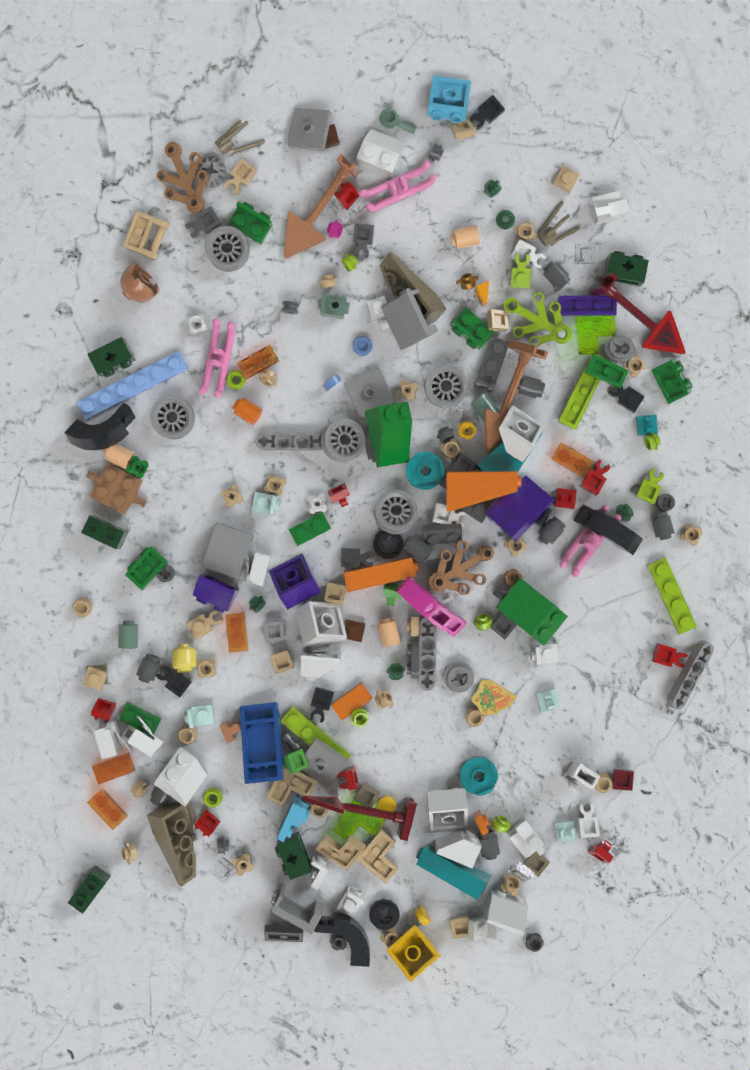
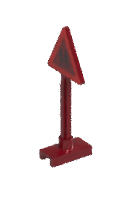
M613 272L598 278V281H600L598 287L589 290L592 296L605 294L609 298L614 299L651 330L650 335L641 345V348L677 354L686 353L671 311H667L660 322L656 324L617 291L613 284L618 277Z
M302 796L301 798L303 801L344 814V810L348 812L392 820L395 823H399L397 835L400 840L408 841L417 803L413 802L414 799L408 797L405 799L402 812H392L352 803H341L338 797Z

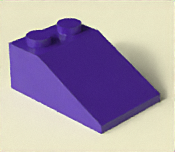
M525 476L521 479V487H518V492L498 497L484 514L516 543L553 503L554 499L530 478Z

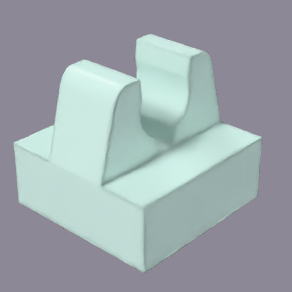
M555 688L536 693L541 712L560 707Z
M573 819L554 822L557 842L576 840Z

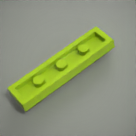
M594 352L591 353L558 420L559 423L573 430L577 429L600 380L584 373L592 355L594 354L610 362V360Z
M666 557L648 564L649 572L677 633L680 635L696 628L697 625Z
M294 706L281 719V722L309 746L312 745L317 737L347 759L351 756L349 752Z

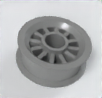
M219 227L210 233L206 241V254L211 263L221 271H236L243 267L249 258L250 249L246 237L235 227ZM226 245L232 246V250L229 253H224L223 248Z
M440 365L428 374L425 381V394L428 400L436 407L452 408L458 405L465 397L468 387L467 379L459 368L453 365ZM448 382L451 385V390L443 391L441 383ZM438 390L439 392L436 395H434L433 391Z
M166 396L154 404L150 419L153 428L158 434L169 439H180L188 435L193 429L195 413L192 406L184 399L177 396ZM176 413L177 420L170 423L169 415Z
M342 418L329 423L321 435V446L324 453L330 459L337 462H346L357 458L365 447V433L362 427L351 419ZM341 435L346 438V445L341 444Z
M389 490L383 493L376 502L374 511L375 521L387 533H404L413 526L416 520L417 504L409 493L402 490ZM396 508L400 510L401 514L393 515L391 510Z

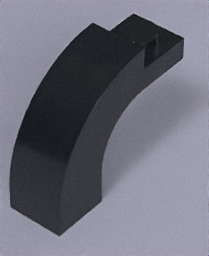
M123 403L103 423L89 425L76 419L64 433L71 444L80 449L102 450L122 441L129 434L126 428L136 417L130 406Z
M584 504L573 520L631 555L635 554L643 540L638 534L620 522Z
M335 912L334 919L321 916L314 932L342 936L347 940L351 948L350 966L369 967V939L359 922L339 912Z

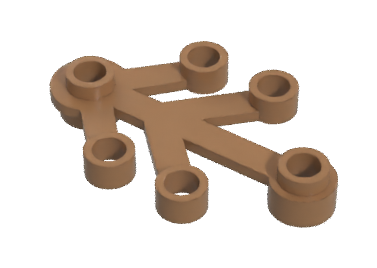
M169 142L165 147V153L168 157L172 158L180 178L169 175L165 170H159L156 175L157 179L160 182H168L184 188L188 196L179 194L170 187L164 191V196L169 200L185 203L187 209L192 213H199L205 207V200L202 195L206 183L210 180V174L205 170L198 171L197 179L199 182L194 191L192 185L198 166L202 162V156L197 152H192L189 155L191 164L187 173L180 158L182 154L181 146L175 142ZM173 146L174 151L170 153V148ZM197 155V156H198V160H197L196 162H194V160H193V159H194V156ZM165 173V178L162 180L161 175ZM205 173L206 177L202 180L201 175ZM170 191H173L172 197H169ZM194 200H197L196 206L192 205Z
M463 540L457 541L451 570L445 573L447 561L451 560L452 554L448 550H442L439 553L440 560L437 572L432 574L428 580L429 587L435 592H441L446 588L457 591L461 595L469 594L470 586L468 584L462 583L459 585L449 580L458 577L472 581L476 585H484L486 583V576L484 574H472L465 572V570L480 561L491 560L494 555L493 549L490 546H481L478 548L475 556L461 563L463 552L467 550L468 544ZM460 543L464 544V548L462 550L459 549ZM485 550L489 551V555L487 557L484 555ZM444 552L448 554V558L446 560L443 558ZM479 576L482 577V582H481V583H479V582L477 581V578H478ZM437 579L441 580L440 586L436 585ZM462 586L467 588L465 593L461 591Z

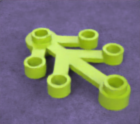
M541 292L533 295V301L537 306L539 316L521 307L516 298L510 297L505 300L504 309L508 313H517L535 323L524 327H515L513 335L516 338H522L525 334L546 329L551 333L541 337L532 336L529 340L530 345H533L532 340L534 338L539 340V343L534 345L537 347L550 341L565 344L571 339V329L564 325L562 321L560 303L552 302L549 306L551 313L554 315L555 325L548 322L544 306L545 297ZM537 295L542 296L540 302L535 301ZM510 303L516 304L515 309H509ZM555 304L559 306L557 311L552 310V306ZM517 329L522 330L520 336H517L515 333ZM565 331V337L560 338L558 336L559 332Z

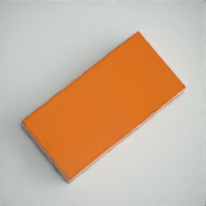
M361 682L333 702L331 706L339 718L344 720L353 710L362 707L372 700L373 697Z

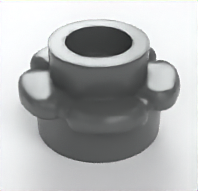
M434 144L428 156L432 163L435 160H440L444 152L441 149L442 145Z
M448 426L441 428L438 431L437 439H440L441 443L450 441V439L455 437L454 429H449Z
M223 836V838H217V853L225 855V851H229V839L225 840V836Z
M530 933L526 936L525 946L532 952L541 950L544 941L541 939L540 934Z
M333 934L330 937V944H332L331 947L334 950H344L347 947L348 942L342 936Z

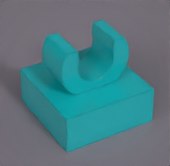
M657 415L636 416L637 436L649 435L650 432L658 434Z

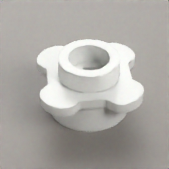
M199 313L197 316L186 319L191 335L207 331L208 326L204 322L205 317L203 314Z
M324 494L319 496L310 495L307 498L311 514L327 511V506L325 505L326 496Z

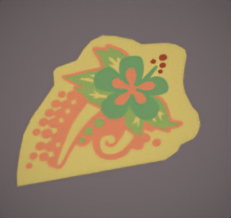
M482 680L479 683L478 691L471 699L478 706L480 713L487 716L490 714L497 715L499 711L507 709L514 703L517 696L492 680Z

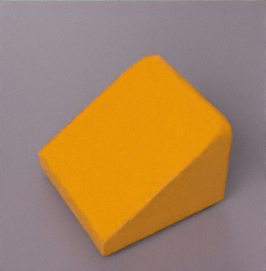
M489 281L476 286L474 290L481 307L487 304Z

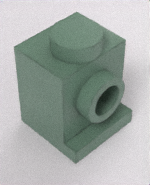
M323 293L321 316L344 319V314L349 312L350 303L346 302V297ZM334 302L339 304V307L336 309L332 308Z

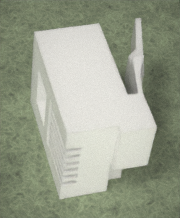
M620 191L593 197L589 202L595 225L623 218L630 212L627 199L622 200Z
M258 552L255 553L250 571V558L247 553L246 565L248 572L245 583L265 585L272 556Z
M136 716L142 723V727L151 736L148 737L128 725L120 738L152 757L163 741L156 738L143 720Z
M117 720L110 721L106 725L94 730L102 760L116 756L122 751L119 740L126 745L130 752L133 751L130 744L120 738L122 733L118 727Z
M573 761L563 776L569 788L576 793V789H578L577 783L593 790L601 777L581 763Z
M525 817L517 825L515 824L513 828L511 827V829L506 831L511 841L526 859L536 851L540 856L546 852L543 848L544 841Z

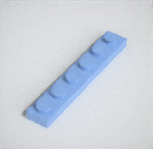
M178 351L76 403L84 419L89 420L189 368L181 352Z

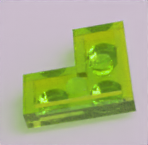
M615 316L576 317L575 319L578 355L598 354V337L616 335Z
M355 799L351 802L352 804L362 805ZM345 811L334 827L333 832L346 840L350 835L353 836L360 826L376 836L386 819Z

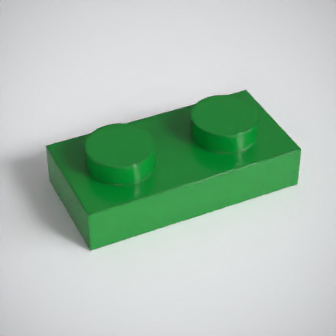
M593 354L584 373L620 389L629 370Z
M321 512L288 530L296 545L299 546L330 530L331 527L324 513Z
M130 702L126 703L118 719L149 736L151 735L142 727V723L136 716L143 720L153 735L162 718Z

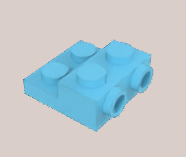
M433 75L427 116L435 121L449 119L455 124L461 121L465 122L471 81Z
M295 794L281 824L277 839L284 842L286 836L290 838L294 826L299 827L301 822L305 823L310 813L309 802L301 800L302 795L298 796Z

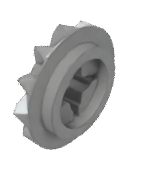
M215 156L205 157L201 164H199L196 172L197 177L198 171L209 170L213 165V170L217 173L211 174L210 180L205 186L208 188L218 187L226 178V167ZM205 173L201 175L202 180L206 177Z
M621 335L609 338L604 346L608 359L614 360L615 364L618 362L624 364L627 361H631L636 351L634 343L629 338ZM624 347L622 352L615 353L616 349Z
M462 662L452 663L445 670L444 682L453 692H465L473 685V670L468 664ZM455 670L459 674H465L462 677V685L458 680H452L456 677Z

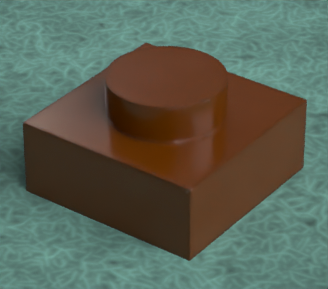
M335 124L329 126L325 149L340 145Z
M347 619L345 627L347 639L362 643L366 623Z

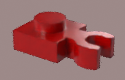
M600 459L594 463V470H588L580 487L595 496L600 493L607 480L602 475L610 469V465H606L604 469H601L600 463L602 460Z
M657 643L652 662L672 667L674 663V665L683 668L684 664H681L679 659L681 657L687 658L688 655L682 652L676 653V648Z

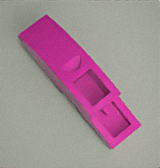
M408 577L396 590L426 619L453 637L467 624L463 618L441 603L435 595L411 577Z

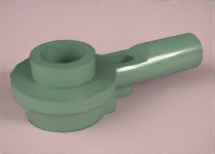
M385 109L380 114L379 120L384 128L391 129L397 126L412 134L415 133L417 127L399 119V115L393 109Z

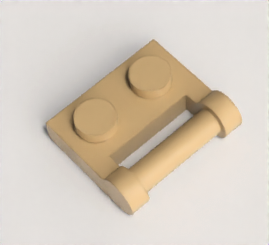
M136 210L123 247L156 261L158 257L157 251L164 233L168 230L170 224ZM156 225L158 230L150 250H147L145 246L153 226Z

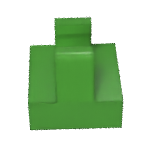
M384 584L382 596L387 597L386 605L394 606L395 599L401 600L402 596L396 591L399 585Z
M303 749L283 756L285 760L284 767L288 769L290 774L309 767Z

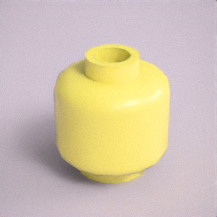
M179 644L178 648L172 650V667L178 673L192 672V669L197 666L196 650L189 647V644Z

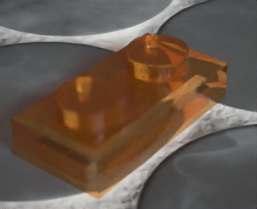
M269 344L237 364L247 380L279 362V359Z
M563 443L558 445L550 459L582 478L586 477L594 463L593 460Z
M245 612L225 614L229 653L248 651Z
M130 753L92 766L98 785L136 770Z
M103 788L87 802L112 830L128 817L126 812Z

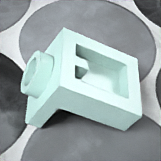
M255 492L252 511L275 515V511L279 512L281 501L278 500V496Z
M205 704L189 707L187 712H185V722L189 724V728L214 724L213 705Z

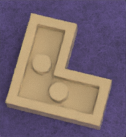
M284 767L283 780L274 781L266 799L283 807L291 790L302 796H310L317 784V780L301 771L290 774L288 769Z
M381 828L357 858L360 863L384 883H387L398 870V866L385 856L396 843V840Z
M325 835L315 850L347 871L365 850L366 845L351 835L342 845Z

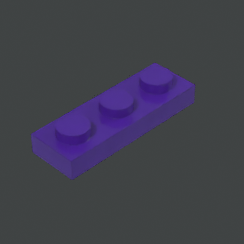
M558 296V303L561 305V316L617 315V302L608 296Z

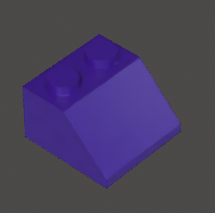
M303 554L269 570L277 594L287 610L321 593L316 578Z
M202 574L197 579L193 596L197 597L196 601L205 605L208 602L214 605L213 609L224 613V611L228 612L231 609L239 589L207 574Z

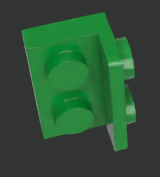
M238 201L236 204L237 208L229 220L228 226L239 229L246 237L262 245L273 226L270 220L271 217L264 212L259 214L254 211V207L247 202L242 204Z
M467 307L450 325L453 327L451 330L459 337L462 335L467 340V345L472 349L477 348L480 350L494 334V331L488 330V326Z
M674 358L651 370L668 404L692 393V383L689 378H685L682 372L684 367L680 360L677 361Z
M153 546L143 549L140 553L141 557L137 562L133 561L128 566V572L125 574L141 590H144L169 562Z

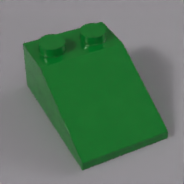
M408 402L377 406L364 411L377 468L409 462L412 417Z
M520 577L496 605L499 611L543 646L546 645L568 617Z

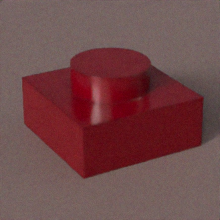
M613 769L612 788L632 791L634 771Z

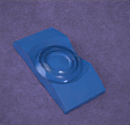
M271 702L240 706L244 783L251 784L283 780L282 724L278 703Z

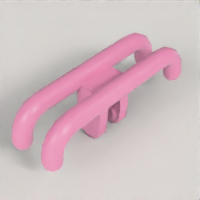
M426 160L419 167L368 190L361 189L359 195L362 198L374 196L389 189L392 195L377 203L366 204V210L368 212L378 211L432 186L437 180L435 175H430L427 180L408 188L407 180L426 172L430 167V162Z
M213 319L211 340L199 393L201 395L207 393L213 367L220 368L218 384L214 392V396L219 398L222 396L225 388L235 336V324L233 322L227 324L228 331L223 351L217 349L220 321Z
M603 505L598 511L605 514L609 511V507ZM616 514L612 517L618 522L621 521V516L619 514ZM584 527L559 562L560 567H567L568 561L581 545L586 551L571 571L573 577H578L583 566L605 538Z

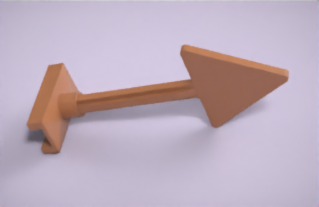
M340 154L336 159L341 166L336 173L337 176L306 221H303L291 211L288 212L284 258L287 259L326 240V237L312 227L342 182L346 181L349 175L357 178L361 172L357 165L349 163L344 155Z
M513 340L509 341L507 347L519 353L517 360L519 362L499 413L489 409L484 410L486 453L490 454L503 441L499 427L509 411L526 364L528 365L531 357L546 360L547 351L540 350L534 345Z

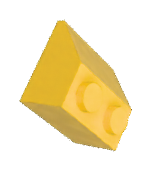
M416 925L386 950L410 982L414 981L442 956L431 940Z

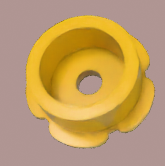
M471 421L462 422L458 426V435L461 438L470 440L476 434V427Z

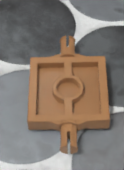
M109 463L99 476L91 471H88L89 475L86 474V478L95 482V487L90 497L124 515L133 503L143 508L146 506L147 500L138 496V490L143 483L142 480Z

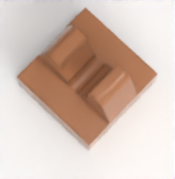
M229 720L219 726L227 743L234 741L236 738L235 733L241 731L239 722L231 725Z

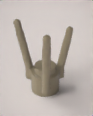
M239 120L224 135L219 137L215 144L222 155L227 153L230 157L234 153L264 144L265 140L232 149L235 145L231 138L248 125V121L241 124L242 121Z
M563 201L559 203L545 224L538 230L537 238L546 247L549 244L552 247L556 242L580 230V227H576L555 238L557 235L556 230L570 217L567 214L555 226H549L564 204Z

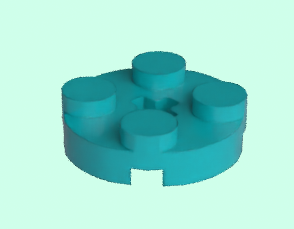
M427 451L419 452L409 460L406 466V476L414 487L421 490H429L441 482L444 476V465L437 455ZM423 465H426L431 470V472H428V476L420 473Z
M474 756L466 760L460 767L459 776L461 784L466 791L482 796L494 789L498 780V771L494 763L485 756ZM479 771L480 773H484V775H482V780H478V778H473V776L476 775L475 772Z

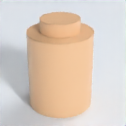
M473 225L454 229L453 234H450L452 246L460 249L480 244L477 226Z
M118 444L105 448L103 452L105 460L124 469L130 465L131 458L135 456L134 452Z
M391 617L381 619L377 627L382 647L401 643L396 620H392Z

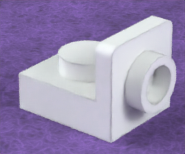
M547 643L545 646L533 644V649L530 650L531 661H534L536 665L558 663L557 643Z
M313 856L310 864L316 868L310 876L312 880L311 887L318 890L329 871V864L323 857Z
M348 886L337 905V909L354 917L360 905L364 903L365 895H363L360 889Z
M484 915L469 920L468 939L472 941L485 937L494 940L498 939V927L486 923Z

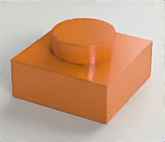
M480 810L474 812L473 816L481 834L489 833L487 826L490 823L486 814L482 815Z

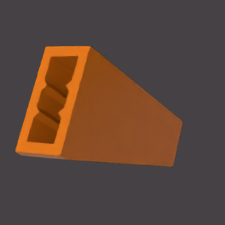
M447 471V511H454L518 492V487H521V475H518L517 471Z
M412 557L344 571L347 591L352 592L407 579L408 577H416L415 572L419 570L417 561H413Z

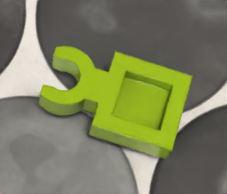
M516 253L514 259L517 267H511L510 287L530 288L531 267H526L530 261V256L526 254L525 260L519 261V254Z
M651 468L648 472L649 480L642 479L635 497L650 504L655 503L662 488L657 483L664 477V473L660 472L659 476L655 478L653 475L654 468Z

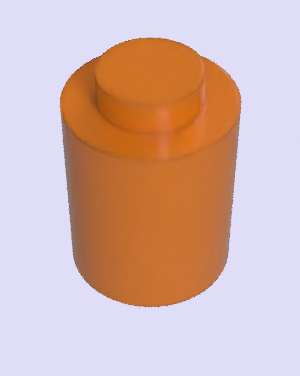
M244 397L241 400L237 399L232 407L234 409L233 414L252 426L256 424L263 412V409Z

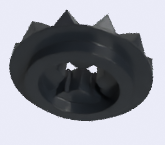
M380 530L373 539V548L380 557L392 559L402 551L403 538L400 534H390ZM391 535V542L396 547H389L387 552H385V545L380 540L387 541Z
M382 898L379 901H375L372 907H370L369 918L376 928L388 930L397 924L400 912L397 904L392 902L391 899L386 900ZM387 908L390 916H385L381 920L380 911L383 912Z

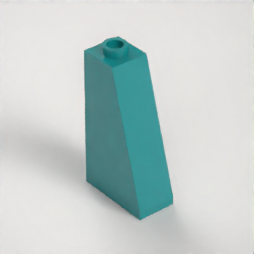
M502 442L479 462L476 467L480 471L518 472L525 460L521 462L507 453Z
M430 845L425 846L424 849L421 847L416 855L418 859L416 865L476 900L483 894L491 878V875L475 867L472 869L436 854V849Z

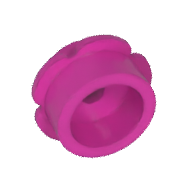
M335 220L334 223L330 222L327 227L329 238H340L343 232V224L339 223L338 220Z

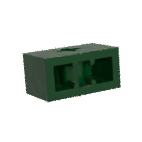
M614 251L607 256L604 275L613 272L618 277L615 282L640 287L645 283L649 260L644 259L641 255H632L631 257L626 256L624 252ZM624 265H627L628 271H625Z
M123 337L87 354L97 375L104 376L105 378L114 375L115 370L119 368L125 369L130 367L132 362L136 360L126 339ZM111 355L115 356L113 363L110 361Z
M89 515L81 533L114 549H121L129 531L95 515Z
M299 831L291 834L290 838L286 836L284 842L277 840L275 851L278 858H282L284 863L282 864L283 872L289 876L290 880L312 872L313 866L310 864L311 861ZM290 853H292L293 856H296V859H293V857H289Z
M95 865L67 903L83 914L111 876Z

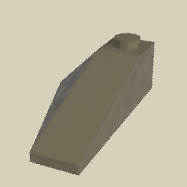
M392 252L387 254L379 265L387 287L391 288L394 297H400L399 293L408 288L411 291L418 289L419 293L414 295L427 325L430 326L439 319L447 308L437 294Z
M190 800L186 806L179 802L166 804L164 807H158L147 814L152 833L178 885L181 887L196 877V854L193 852V841H196V835L193 834L195 814Z

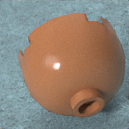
M131 263L121 275L122 293L128 300L141 303L147 302L154 298L160 290L157 283L153 285L149 280L152 279V276L137 264L133 267V263Z

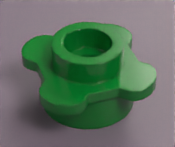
M133 456L126 471L129 474H135L137 478H142L149 464L147 461H142L139 457Z

